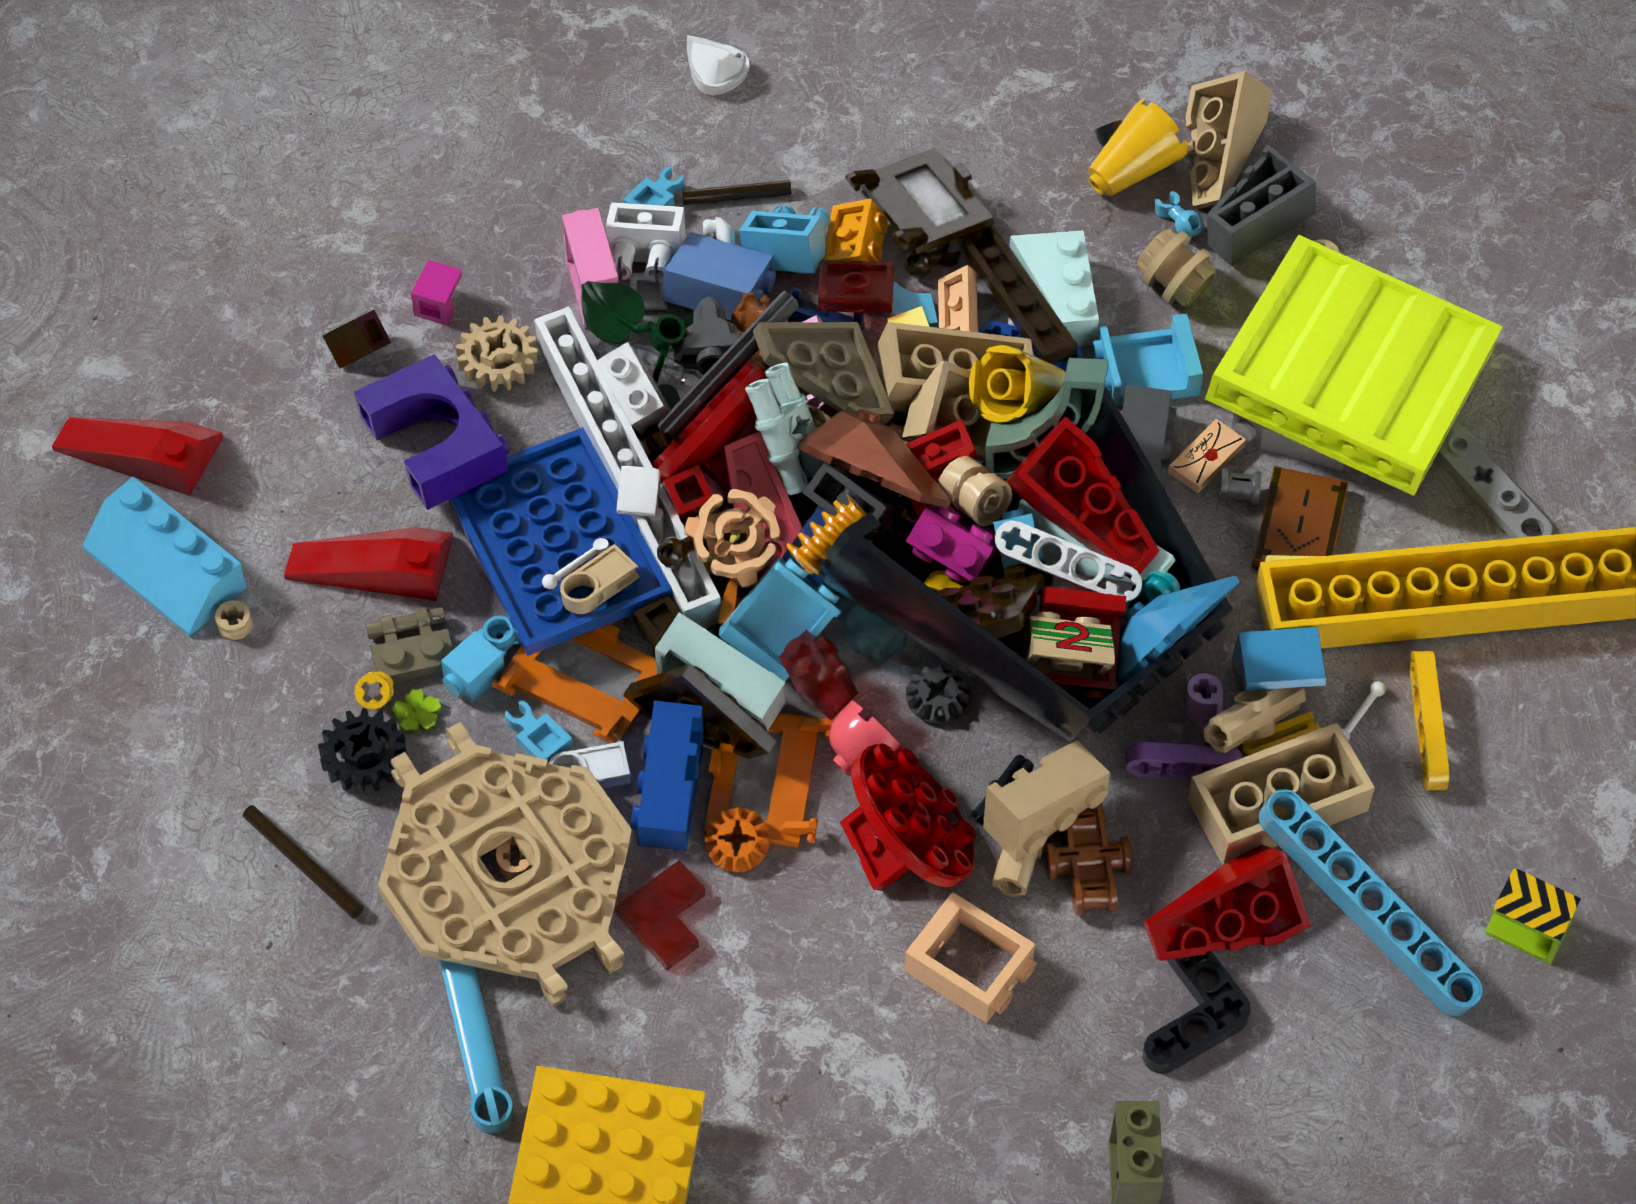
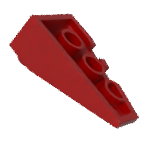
M1065 416L1029 453L1006 482L1032 508L1095 553L1128 565L1141 574L1160 550L1136 510L1130 507L1121 492V485L1115 475L1112 476L1101 458L1102 453L1096 443ZM1125 574V576H1127L1129 579H1131V576H1130V575Z
M69 417L54 441L52 449L53 451L134 476L135 478L190 496L223 439V433L189 421Z
M412 527L296 542L292 545L284 578L293 581L437 601L453 541V532Z
M1263 844L1228 861L1144 922L1156 959L1159 961L1205 955L1207 952L1225 949L1229 951L1240 950L1245 946L1259 944L1264 946L1274 945L1311 927L1287 854Z

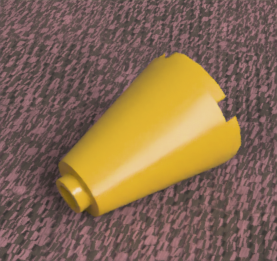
M1141 99L1133 106L1088 168L1090 175L1088 182L1098 194L1102 195L1105 193L1108 196H1113L1182 160L1189 152L1186 139L1180 144L1175 135L1180 129L1171 117L1157 104L1151 102L1146 106L1145 99Z
M999 345L989 347L984 351L987 353L981 360L975 361L968 381L970 398L972 403L977 404L983 414L981 415L986 420L995 423H1005L1032 415L1042 409L1060 390L1066 373L1061 368L1016 347Z

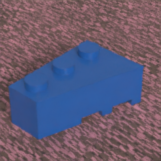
M654 700L650 735H646L643 759H646L645 770H640L638 777L637 794H641L640 806L634 805L631 819V829L638 830L639 846L687 851L704 750L703 708L700 705Z

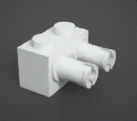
M611 202L605 228L618 279L620 272H622V280L630 278L633 262L647 263L644 273L645 277L649 281L655 282L656 275L659 274L658 280L663 282L665 268L686 238L684 207Z

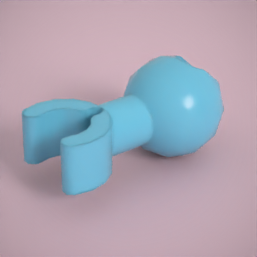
M1170 192V204H1164L1159 199L1155 200V213L1162 218H1172L1175 221L1177 233L1184 231L1192 238L1202 232L1204 223L1201 215L1192 210L1185 211L1180 207V196L1176 192Z

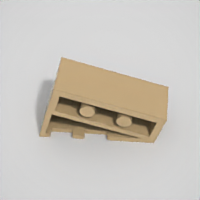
M1078 740L1041 758L1040 763L1043 765L1042 767L1030 773L1024 768L1014 772L1012 777L1015 781L1003 787H1000L996 782L986 787L983 828L1015 861L1026 853L1033 854L1038 851L1046 842L1047 837L1057 830H1066L1075 822L1078 814L1088 807L1091 809L1097 807L1107 797L1110 772Z

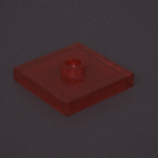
M820 261L818 311L893 314L894 263Z

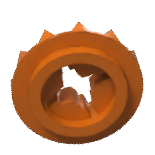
M741 807L722 810L709 822L704 837L706 850L711 860L723 870L735 873L749 871L758 866L767 855L770 846V834L766 823L755 811ZM736 823H740L739 827L743 836L755 839V841L741 843L738 856H735L731 842L720 839L733 835Z

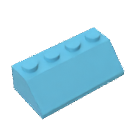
M134 476L104 500L82 545L85 552L189 637L215 616L216 610L221 604L233 600L247 588L241 563Z

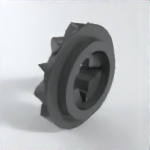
M942 664L938 668L932 669L925 666L922 672L917 675L912 674L911 680L906 687V701L910 710L924 721L930 723L950 722L958 718L968 705L967 681H964L959 676L957 670L953 672L946 670ZM944 685L946 686L945 697L938 695L929 701L931 697L930 688L937 690Z

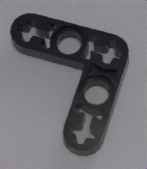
M1212 951L1207 952L1205 955L1192 956L1191 958L1167 960L1199 1006L1154 1031L1147 1037L1143 1048V1061L1153 1072L1163 1074L1171 1072L1240 1032L1247 1025L1251 1012L1250 1003ZM1192 958V960L1195 963L1189 968L1190 960ZM1209 971L1217 977L1218 984L1212 988H1204L1197 983L1195 976L1200 972ZM1226 1005L1231 1010L1235 1008L1239 1009L1237 1018H1235L1232 1014H1228L1219 1020L1217 1029L1215 1020L1223 1015L1224 1007ZM1193 1023L1201 1024L1207 1029L1208 1036L1200 1041L1190 1039L1185 1032V1028ZM1174 1034H1176L1179 1043L1170 1049L1169 1058L1166 1059L1162 1054L1155 1056V1047L1158 1045L1164 1050L1174 1045Z

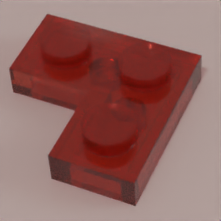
M678 860L615 906V913L667 971L699 948V940L678 918V915L705 896V887Z

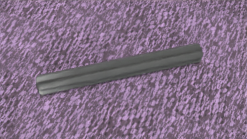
M781 292L658 423L659 430H664L669 439H676L759 350L753 334V330L758 322H785L798 309L799 304L797 300L788 292Z

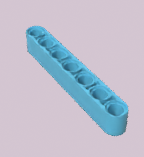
M1287 789L1278 790L1273 793L1259 812V822L1264 831L1440 1011L1449 1016H1460L1477 1004L1482 997L1483 991L1478 977L1298 794ZM1273 806L1284 807L1288 811L1290 819L1282 820L1278 818L1273 811ZM1309 835L1315 838L1318 842L1319 850H1311L1306 847L1302 836ZM1332 865L1343 867L1348 874V880H1340L1335 877L1332 872ZM1369 895L1374 898L1377 903V910L1373 911L1366 908L1362 903L1361 896ZM1391 925L1402 927L1406 932L1407 940L1401 941L1395 938L1391 931ZM1421 955L1430 956L1435 961L1436 971H1429L1423 966ZM1451 985H1456L1463 989L1466 995V1002L1458 1001L1453 997Z

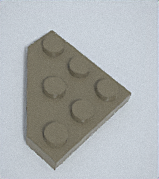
M758 322L753 330V334L764 363L770 367L781 363H789L795 384L838 413L844 411L857 414L858 409H864L880 415V423H888L894 412L858 322Z

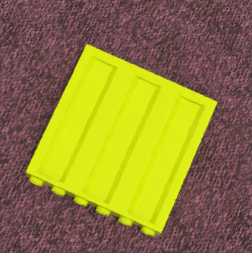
M1298 235L1215 370L1205 400L1415 496L1493 352L1503 326Z

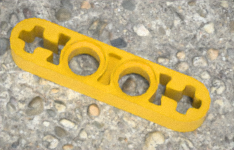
M1412 651L1410 656V680L1423 785L1426 791L1447 790L1449 784V763L1435 655L1433 651Z

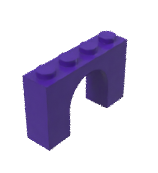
M435 354L354 391L360 418L376 440L424 420H442L456 426L452 435L442 443L404 460L410 487L427 510L509 471L506 455L510 453L505 438L501 433L495 434L492 431V425L487 414L483 410L477 411L469 390L466 387L461 389L458 386V380L453 369L449 365L443 366Z

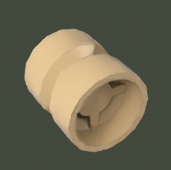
M962 456L953 460L944 469L939 478L938 485L951 500L950 505L960 510L977 525L983 527L992 525L993 522L998 521L1002 517V514L1007 511L1011 503L1012 489L1010 485L996 474L990 473L985 466L972 457Z

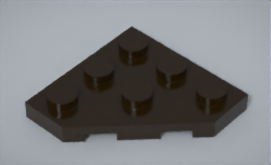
M1014 564L1003 569L1004 573L995 576L976 577L970 580V585L961 588H945L936 593L998 639L1022 630L1025 625L1024 615H1031L1037 605L1036 595H1041L1046 585L1043 573L1027 568L1025 564Z
M692 664L632 682L623 694L650 720H652L654 700L702 706L704 742L714 745L716 740L725 744H731L735 746L733 748L734 754L747 759L769 754L777 742L766 732L767 729L762 722L747 715L738 707V702L733 696L718 689L709 681V676L705 671Z

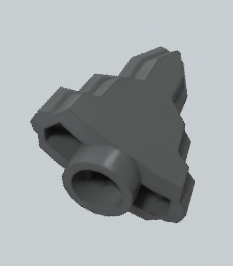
M708 296L698 304L693 312V324L686 328L687 331L683 339L674 350V362L680 364L684 369H698L704 375L740 337L737 325L726 320V311L716 298Z

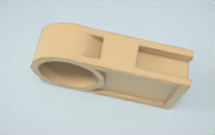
M612 545L562 580L560 592L564 607L575 614H586L595 610L606 600L640 578L639 574L635 571L638 565L618 546ZM579 586H587L594 590L590 596L584 599H574L568 596L572 589Z

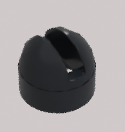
M1121 120L1094 130L1102 147L1107 144L1120 126Z

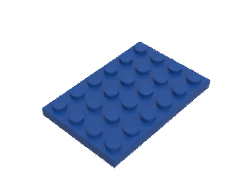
M583 427L506 456L508 472L448 500L527 656L633 615L635 611L663 595L668 594L673 599L672 589L634 519L629 514L617 513L618 490ZM599 538L606 539L609 547L614 544L618 546L638 565L635 571L639 574L640 578L606 600L595 610L586 614L571 613L564 607L560 585L566 576L557 582V586L554 589H546L542 584L545 575H554L592 549L594 541ZM592 557L591 559H589L588 561H586L585 563H583L582 565H580L578 568H580L581 566H583L584 564H586L587 562H589L590 560H592L594 557ZM579 586L572 589L568 596L574 599H584L590 596L594 590L587 586Z

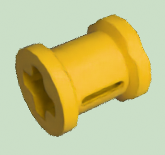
M383 671L368 672L355 685L354 694L357 702L366 709L375 710L381 708L394 695L393 679ZM378 681L382 685L379 692L383 695V698L377 695L372 699L367 694L370 687L366 683L372 685Z

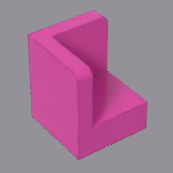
M428 260L411 292L414 316L448 326L454 315L452 295L462 277L461 270Z

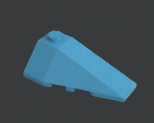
M1231 576L1157 596L1146 606L1139 601L1122 616L1126 623L1121 627L1119 634L1116 682L1119 683V687L1189 634L1240 583L1238 578Z

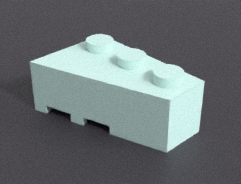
M1084 231L1010 236V250L1080 347L1092 346V341L1097 339L1099 317Z
M680 612L655 647L657 674L687 664L701 668L708 674L709 681L722 692L733 696L738 702V707L750 717L762 722L767 731L786 703L785 682Z

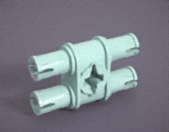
M781 363L765 371L768 379L755 381L749 384L745 390L757 416L755 428L760 431L769 453L767 459L773 465H776L787 494L794 495L806 489L809 484L807 478H813L824 461L797 448L799 441L818 427H815L807 407V396L799 393L789 363Z

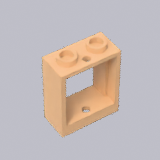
M952 892L905 952L904 971L987 1024L995 1012L1001 1014L1007 1008L1013 997L1011 991L1018 981L1025 983L1036 966V962L1033 960L1035 943ZM960 924L1013 956L986 992L934 960Z

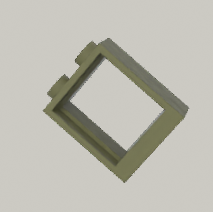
M1159 1101L1115 1102L1108 1139L1111 1204H1159L1164 1175Z

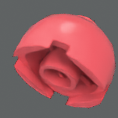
M853 700L838 713L829 731L830 745L837 754L832 761L849 777L851 776L853 760L868 746L884 743L892 748L891 750L895 755L903 749L902 745L874 717L866 718L861 713L863 708Z

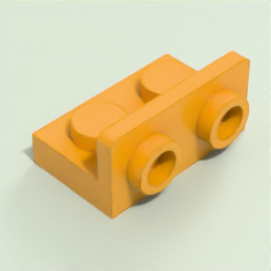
M872 198L833 205L825 240L826 255L821 262L826 271L860 266L864 272L877 270L878 264L882 260L884 235L888 231L886 215L879 210Z

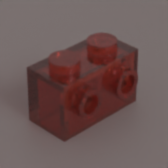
M806 629L798 638L792 639L786 645L784 652L779 658L798 694L832 720L859 691L848 673L849 668L838 656L839 650L824 635L818 639Z

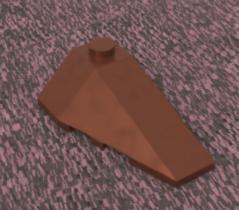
M858 409L857 414L840 411L799 441L798 449L819 460L833 465L837 463L850 468V473L881 482V486L918 502L949 508L951 500L894 429L879 422L881 416L864 409Z

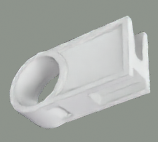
M623 741L573 751H563L553 756L549 761V764L558 766L572 764L587 767L603 789L631 784Z

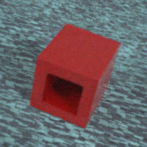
M699 465L663 480V488L682 523L686 522L688 517L698 516L701 507L713 495Z

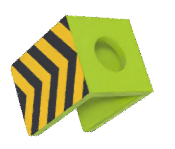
M1515 868L1512 870L1493 908L1494 913L1486 927L1485 933L1551 965L1573 920L1581 898Z

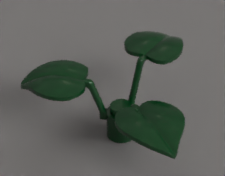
M586 281L582 289L581 307L584 319L591 332L600 340L611 344H620L627 339L630 330L636 334L647 331L651 332L649 337L650 343L659 352V357L652 374L657 384L668 353L675 350L687 331L686 328L693 324V312L695 310L688 313L683 321L676 315L666 314L661 316L656 323L649 321L646 325L637 326L644 317L645 306L642 297L633 288L621 283ZM657 385L668 406L672 409L680 401L677 390L670 385ZM633 428L636 436L642 441V435Z

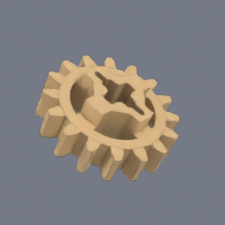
M502 315L498 316L495 323H491L488 317H484L483 326L479 327L477 324L471 323V334L463 332L460 334L461 344L456 345L459 371H464L467 382L476 378L477 388L481 389L487 383L490 384L492 392H496L500 384H504L507 390H511L512 381L516 380L518 383L524 384V373L533 374L535 372L534 363L538 362L536 337L530 336V329L527 325L519 329L518 319L514 318L507 324L504 323Z

